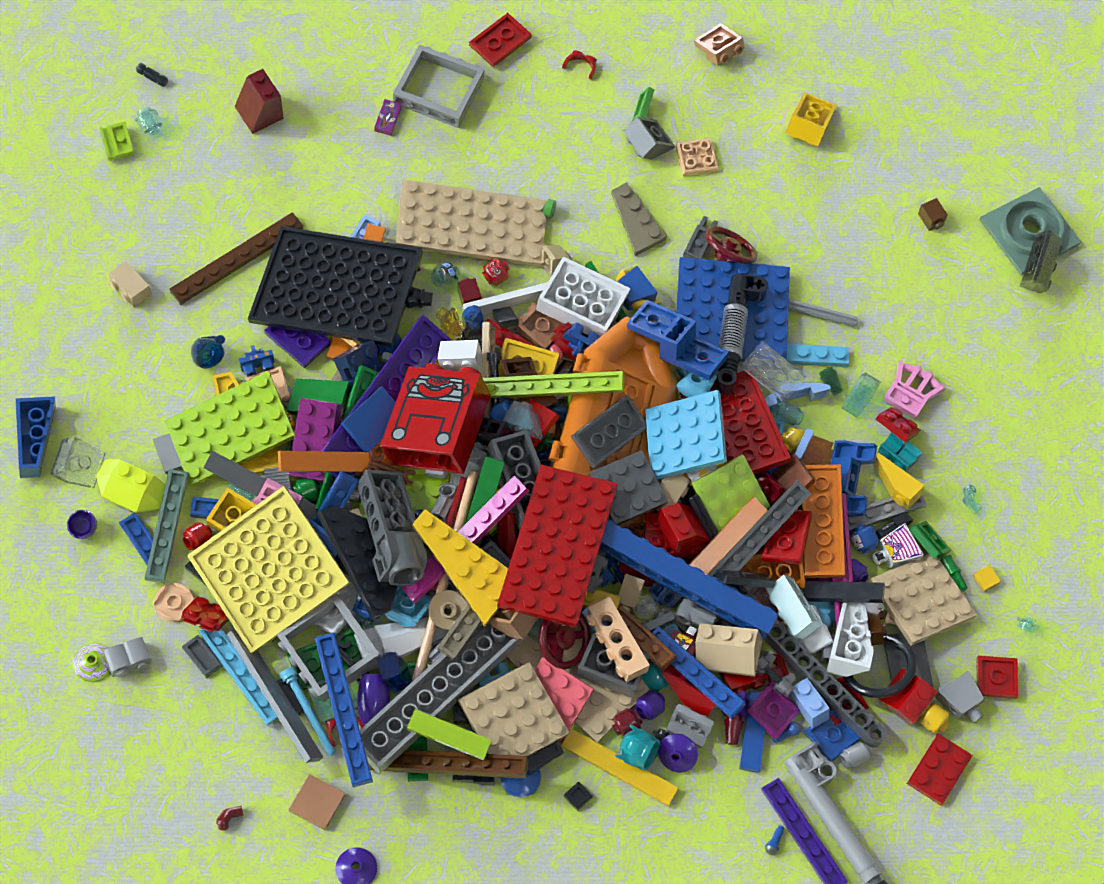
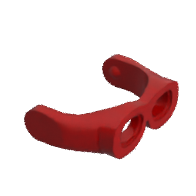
M574 50L565 59L562 68L565 69L572 60H585L592 68L589 74V79H592L597 59L590 55L585 56L582 52Z
M357 717L358 724L360 725V728H362L364 725L362 724L361 720ZM335 719L326 723L327 735L333 747L336 745L331 737V733L336 725Z

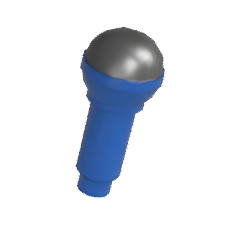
M791 722L787 729L778 738L773 739V741L777 743L789 736L799 735L802 730L801 725L798 722Z
M782 825L776 828L772 839L765 845V850L769 855H776L779 852V842L784 832Z

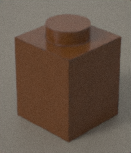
M937 198L921 204L918 215L929 231L944 226L948 216Z

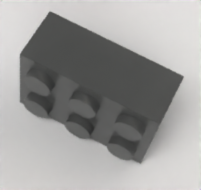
M593 633L579 665L577 676L634 698L643 674L626 683L624 677L621 678L616 671L617 665L614 660L611 661L607 656L605 644H601L596 633ZM643 653L648 662L650 655ZM627 654L621 656L626 661L631 659Z

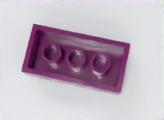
M300 398L292 451H322L341 425L344 404ZM289 472V475L324 481L326 472Z

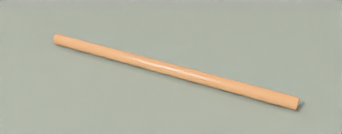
M469 471L454 525V530L457 532L466 523L479 473ZM447 574L439 580L436 594L447 590L448 580L450 579ZM430 616L413 673V681L425 671L437 628Z

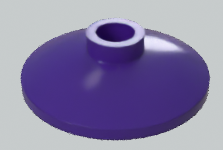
M670 734L660 742L658 756L661 763L667 769L681 773L689 771L695 766L698 760V749L689 737L683 734ZM673 754H678L679 758L674 757Z
M359 847L344 851L336 862L335 871L337 878L341 884H371L377 874L375 857L368 850ZM355 863L360 865V868L357 870L352 868V865Z

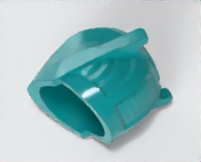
M630 725L629 727L632 731L623 737L619 746L620 755L616 754L615 757L636 768L647 770L654 763L658 755L660 741L641 728L638 729Z

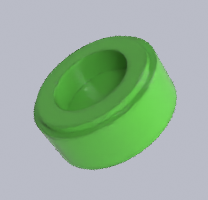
M549 199L545 204L544 216L552 218L556 210V201Z

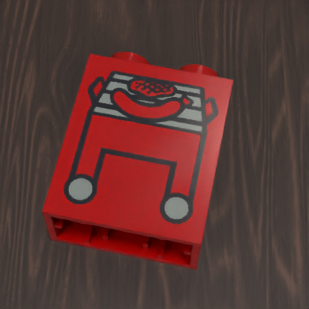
M433 363L426 364L424 368L408 367L380 444L393 466L457 474L465 473L491 397L482 374L471 367H462L460 371L445 370L442 366Z

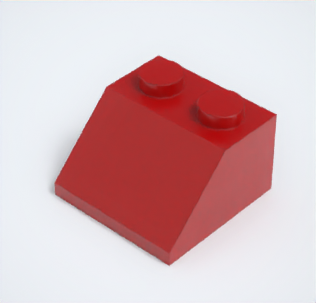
M676 503L661 508L657 522L674 553L710 540L692 507Z
M901 668L887 687L900 681L906 670ZM915 675L910 684L901 692L890 697L878 698L877 700L910 725L915 723L938 691Z

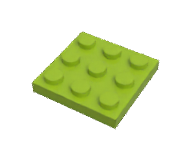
M744 455L736 457L691 483L696 494L700 496L718 532L752 497H755L766 509L770 507Z

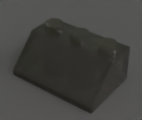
M1047 230L1035 235L1020 287L1037 293L1046 292L1050 288L1052 282L1050 278L1057 267L1056 258L1062 250V239L1053 231Z

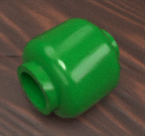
M310 478L297 480L295 486H292L293 492L303 496L302 498L310 503L318 501L322 488L320 482L316 483L315 479Z

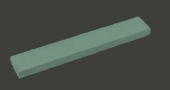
M169 469L146 569V581L165 584L189 472Z

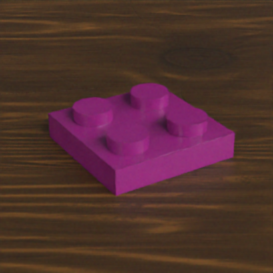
M771 682L749 706L747 711L773 739H776L797 716L800 710L784 694L779 695L774 690L776 684Z

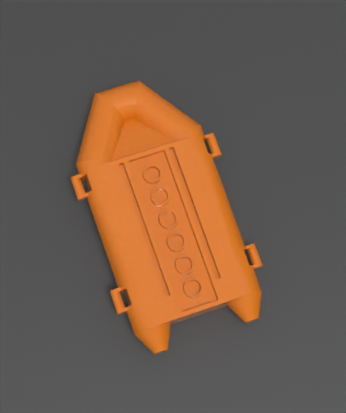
M624 317L587 347L584 354H577L573 369L574 373L623 371L625 373L624 392L572 395L560 441H553L549 460L554 462L553 468L589 476V472L641 450L649 463L647 429L593 469L571 438V435L626 395L630 397L645 421V409L682 400L677 397V382L670 363L660 359V343L628 329L627 322L631 318ZM644 514L634 523L641 524L644 521Z

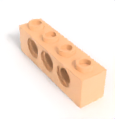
M608 597L588 607L587 621L590 626H594L597 630L596 636L601 644H605L609 659L611 661L614 660L616 663L618 675L621 678L624 677L627 683L648 672L649 663L611 598ZM607 620L611 625L604 626L601 622ZM617 637L621 642L614 643L611 639ZM627 654L631 659L626 661L621 656Z

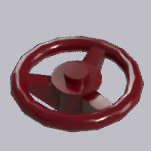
M712 226L706 230L705 238L713 247L718 261L752 264L756 261L757 252L754 247L739 234L718 226ZM715 234H722L728 237H723L722 239H720ZM741 246L748 251L750 257H744L739 253L742 250Z
M582 613L578 621L582 630L574 631L569 625L561 626V623L543 619L540 625L538 637L540 650L545 659L555 668L564 670L574 668L582 661L591 639L589 624ZM583 638L582 647L578 655L572 660L562 661L564 649H570L576 639Z

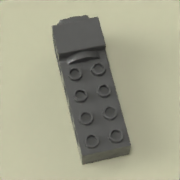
M367 469L357 486L376 548L373 564L378 581L389 582L390 585L411 586L423 577L427 564V555L422 539L413 528L416 518L402 473Z

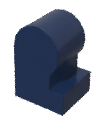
M656 581L649 589L656 602L672 608L683 597Z

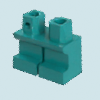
M891 432L885 442L880 445L877 453H880L907 472L919 460L922 451L910 442L906 444Z

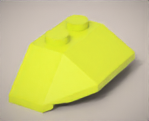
M106 459L96 474L102 498L136 514L160 509L165 483L155 475L123 460Z

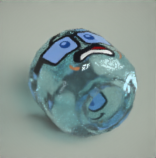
M445 262L434 267L431 279L435 286L442 289L448 288L458 282L460 271L453 263Z

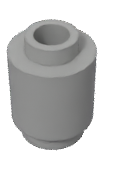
M859 742L843 750V753L840 754V760L846 769H853L870 760L871 750L867 744Z

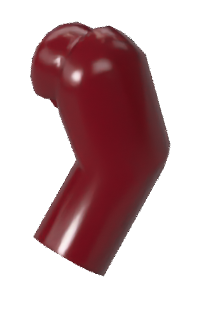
M242 805L222 811L216 819L219 830H227L229 828L228 822L231 818L244 816Z

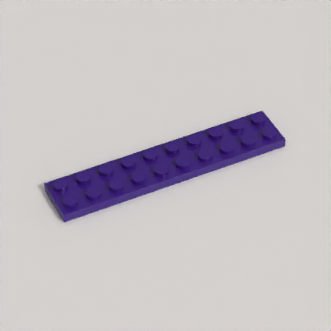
M425 315L420 316L347 417L381 386L396 402L408 367L424 368L428 363L434 364L438 358L440 342L451 341L452 339ZM342 425L339 426L322 449L325 452H364ZM330 472V473L337 478V476H338V474H339L340 472Z

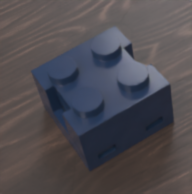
M374 340L362 342L333 358L342 380L349 381L351 385L348 393L352 391L359 366L363 365L380 372L385 365L384 363L381 364L377 357L378 349Z

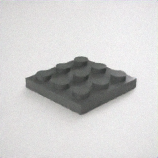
M642 450L589 472L590 477L618 483L609 514L610 519L616 525H620L668 503Z

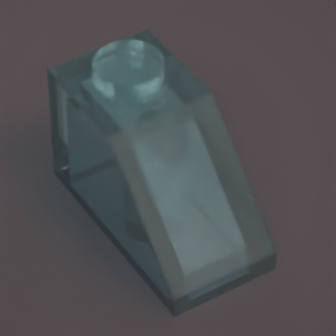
M866 372L858 378L841 408L858 418L881 382Z
M514 401L503 421H506L514 431L521 432L527 430L529 436L541 439L543 437L538 415L532 410L533 406L525 401L522 403Z

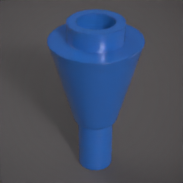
M558 405L548 408L559 416L555 424L565 422L567 409L564 406Z

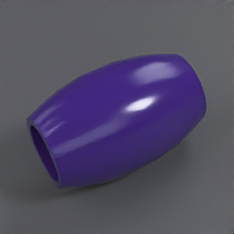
M362 674L357 692L358 713L362 724H367L390 703L389 685L385 674Z

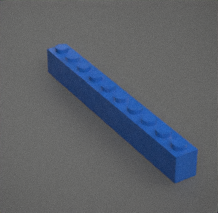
M608 519L600 549L605 550L607 555L740 628L758 629L764 641L778 616L772 608L757 603L752 597L744 596L736 588L724 585L718 578L704 574L701 569L686 564L683 559L675 558L668 554L665 549L655 547L647 539L635 536L629 529L621 528L614 521Z

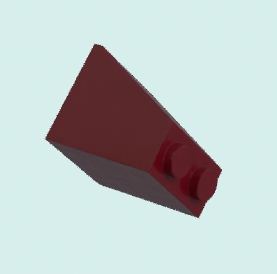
M261 69L248 75L236 101L235 109L253 134L284 119L281 95L265 70Z

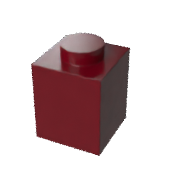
M466 278L458 282V294L462 307L465 303L482 299L476 278Z

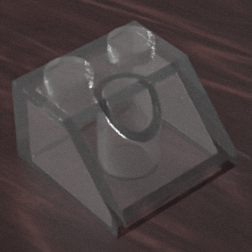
M75 436L63 439L50 475L66 483L95 488L97 474L106 453Z

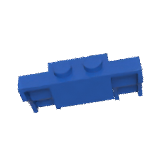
M839 440L834 443L830 465L841 464L842 493H846L848 517L865 516L868 498L865 495H856L861 465L875 463L878 447L875 443H856L847 440Z

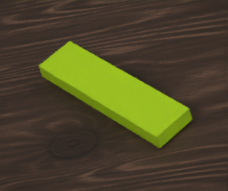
M416 709L407 726L409 731L481 760L485 759L492 742L491 739Z

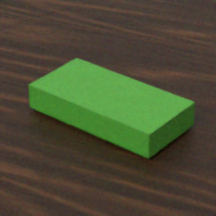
M648 87L640 93L632 122L636 117H647L655 89Z

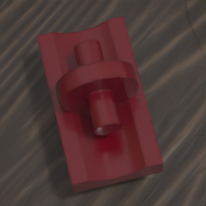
M767 471L761 472L760 478L756 479L766 499L773 505L787 491Z

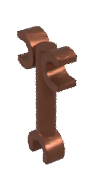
M376 449L370 450L369 466L365 467L363 474L367 469L401 472L405 485L413 484V481H410L407 476L408 474L411 476L416 475L414 470H407L405 472L380 461L385 458V453H380L378 458L375 456Z

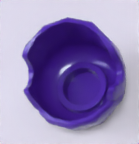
M77 510L70 515L67 521V530L72 537L77 539H87L94 535L97 529V520L89 510Z

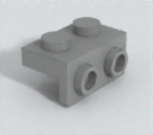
M677 704L666 731L671 734H683L689 737L698 748H702L710 734L714 721L705 715L692 711L687 706Z

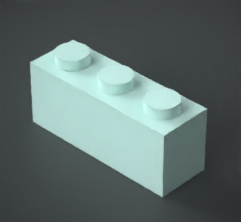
M783 575L775 581L774 587L766 589L770 595V601L777 606L778 614L787 623V629L791 635L805 639L821 626L820 621L794 578Z

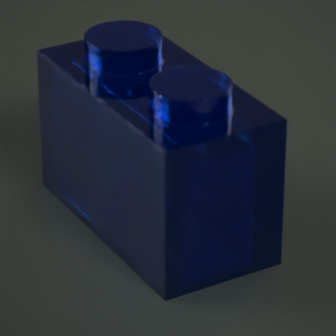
M387 652L377 659L383 681L395 693L404 690L413 682L408 664L396 652Z

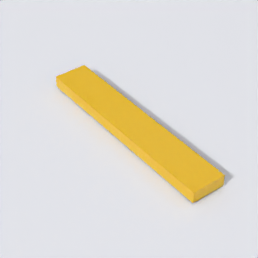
M573 729L569 731L561 745V748L669 807L678 790V787L647 770L636 768L616 758L615 755L617 753Z

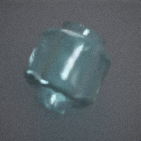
M150 107L138 111L135 119L143 134L155 135L160 131L159 128L163 124L158 112L155 109H150Z

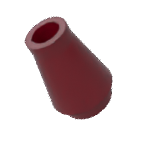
M726 715V719H724L726 744L738 745V739L744 723L742 716L736 715L731 719Z

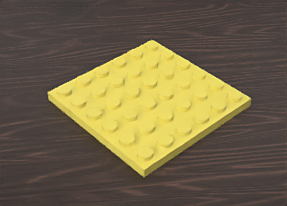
M285 486L278 489L187 555L250 653L257 652L275 639L281 631L351 584Z

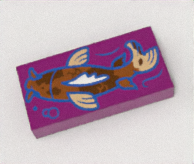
M384 99L374 132L392 136L402 103Z

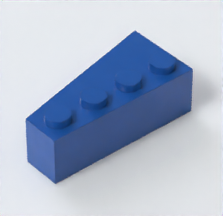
M55 396L15 398L20 478L40 477L56 409Z

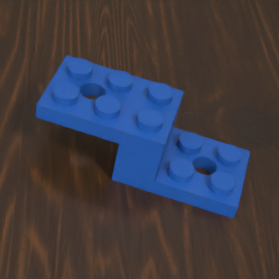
M646 300L627 322L628 329L660 343V359L709 381L729 357V351L696 337L695 320L652 301ZM703 357L707 358L706 360H700V359H698V358H703Z

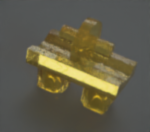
M451 307L449 310L441 308L436 313L437 319L441 322V331L452 339L451 341L454 340L455 336H462L466 331V326L460 321L455 308Z

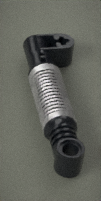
M739 273L731 277L728 303L724 308L719 342L720 348L729 351V357L718 369L716 389L721 394H730L735 388L738 364L742 359L748 316L746 304L747 301L761 302L765 299L768 282L763 277Z

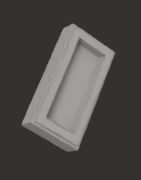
M170 434L154 438L153 442L165 474H168L169 469H183Z

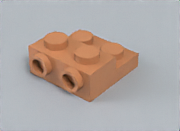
M722 23L694 40L695 46L704 51L706 58L717 66L721 63H727L732 56L740 55L743 49H745L743 37Z
M534 302L527 309L528 313L518 318L519 325L514 330L525 340H531L537 347L547 349L553 342L550 339L555 334L553 330L559 324L563 326L565 324L537 311V304Z

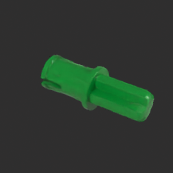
M949 554L941 558V563L961 592L967 590L968 587L960 574L961 569H958L952 556Z

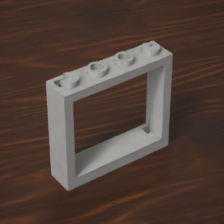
M419 45L393 93V101L402 103V107L459 128L484 81V69L478 65L467 63L462 59L451 57L446 53L435 51L430 47ZM421 59L474 78L457 111L404 91Z
M335 594L322 605L277 634L281 640L278 642V645L284 653L289 652L291 655L288 658L294 668L297 666L300 668V677L305 684L309 681L312 686L309 689L315 699L320 697L323 703L330 698L327 685L320 688L289 641L336 608L340 611L369 653V655L345 671L348 685L384 661L338 594Z

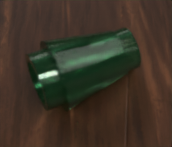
M832 366L819 373V379L823 384L830 385V392L833 396L843 391L837 371Z

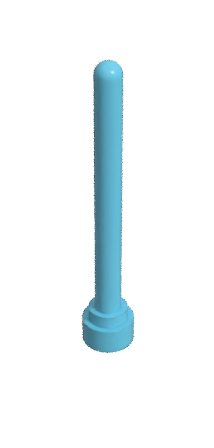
M294 667L287 668L280 673L283 682L290 684L327 754L330 756L334 755L335 749L297 682L298 673Z

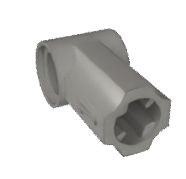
M444 483L440 486L438 490L439 497L431 511V514L442 522L447 520L456 493V487L452 483Z
M686 598L681 601L674 616L682 624H693L699 627L700 623L714 625L717 619L716 614L698 607L696 603Z

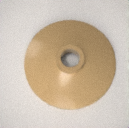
M444 590L432 598L429 604V616L436 626L444 630H450L468 604L458 592ZM444 609H450L451 614H445Z

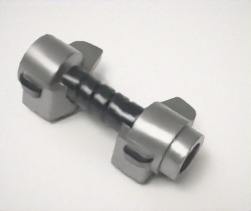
M773 654L761 657L758 660L756 672L760 676L767 674L776 683L774 690L779 695L784 694L787 697L795 689L792 685L796 677L793 673L783 678L779 677L771 668L776 658Z

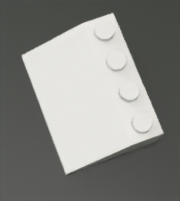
M563 257L538 298L536 310L564 324L569 322L573 326L575 323H579L584 326L583 333L588 335L590 332H594L601 337L612 328L630 288Z

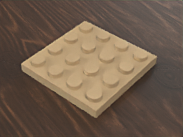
M930 554L869 580V582L885 583L882 604L910 646L975 619L977 616L939 558L933 559Z
M530 662L458 699V703L475 733L492 740L487 754L530 756L569 734L567 727Z

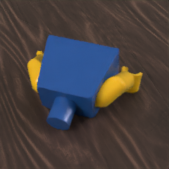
M638 266L619 272L615 281L630 288L623 304L627 310H639L646 300L655 303L657 291Z

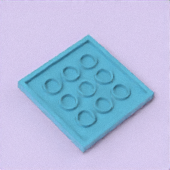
M718 390L645 409L649 465L657 480L727 462L721 394Z

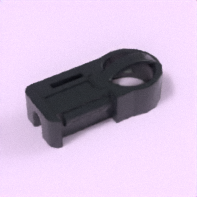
M908 512L896 515L893 521L876 530L879 542L901 525L906 524L909 526L913 522Z

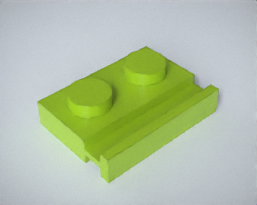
M126 122L109 125L107 128H100L109 161H112L111 159L114 158L120 159L135 155Z

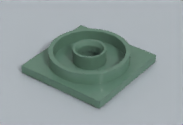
M1040 187L980 217L981 223L1020 275L1081 244L1080 239ZM1025 222L1036 223L1040 231L1038 233L1027 231L1024 228Z

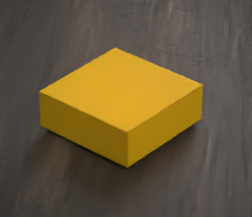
M990 565L973 574V578L983 592L1001 582Z

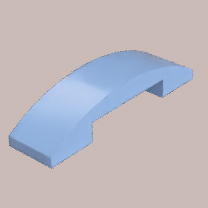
M822 383L794 384L775 391L766 397L765 401L772 413L776 411L778 403L807 395L810 402L828 397L831 387Z

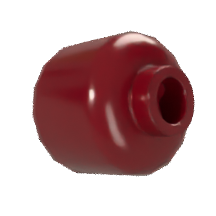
M626 708L614 716L613 721L615 724L612 725V728L617 736L622 735L624 737L625 734L632 731L629 727L630 725L640 729L643 721L635 709Z

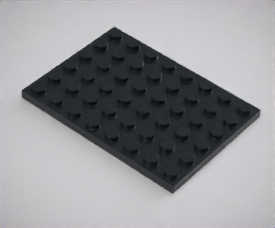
M281 226L250 310L248 321L253 324L360 342L374 340L375 344L393 347L423 254L422 248Z

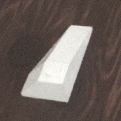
M843 602L826 672L847 677L870 670L874 651L873 646H871V634L867 624L868 618L865 603Z

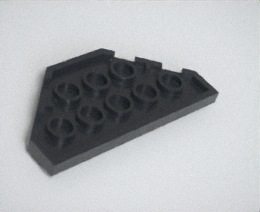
M337 505L320 511L317 515L371 619L389 613L392 609L398 586L390 585L389 582L378 581L373 564L376 548L367 519Z

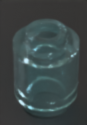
M784 401L777 404L774 410L776 419L790 425H799L804 417V412L800 408Z

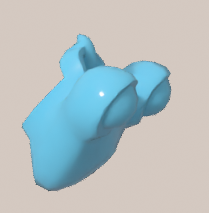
M689 373L676 386L679 392L688 398L708 393L716 380L717 374L715 373L709 381Z

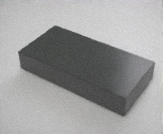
M199 635L182 646L184 652L205 678H208L222 667L221 662Z

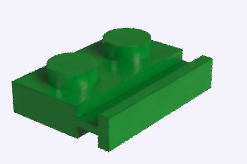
M927 521L913 525L909 529L933 559L945 556L951 551Z

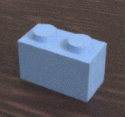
M808 678L793 685L795 689L790 693V699L800 710V713L812 729L829 720L830 708Z

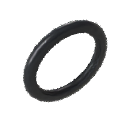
M888 634L883 636L884 644L899 648L906 657L907 669L900 681L889 687L877 689L859 684L851 675L847 677L842 676L845 683L853 691L869 698L890 697L901 692L913 680L917 669L916 655L905 641Z

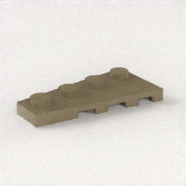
M627 182L611 191L635 256L666 240V235Z

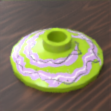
M96 643L80 648L73 659V669L77 676L88 682L100 681L108 676L110 670L104 657V650L108 648ZM90 658H95L93 663L88 662Z

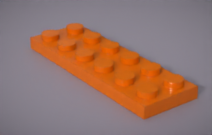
M841 464L804 465L816 480L807 489L811 492V495L802 503L804 511L812 512L804 551L805 578L845 577Z

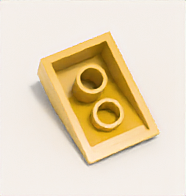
M804 92L785 133L789 134L792 138L801 139L809 145L818 147L837 105Z

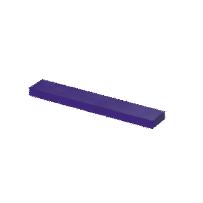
M777 778L762 787L761 791L822 883L847 884V879L781 780Z

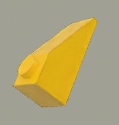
M880 453L876 454L874 467L891 498L897 505L903 506L908 510L922 496L924 485Z

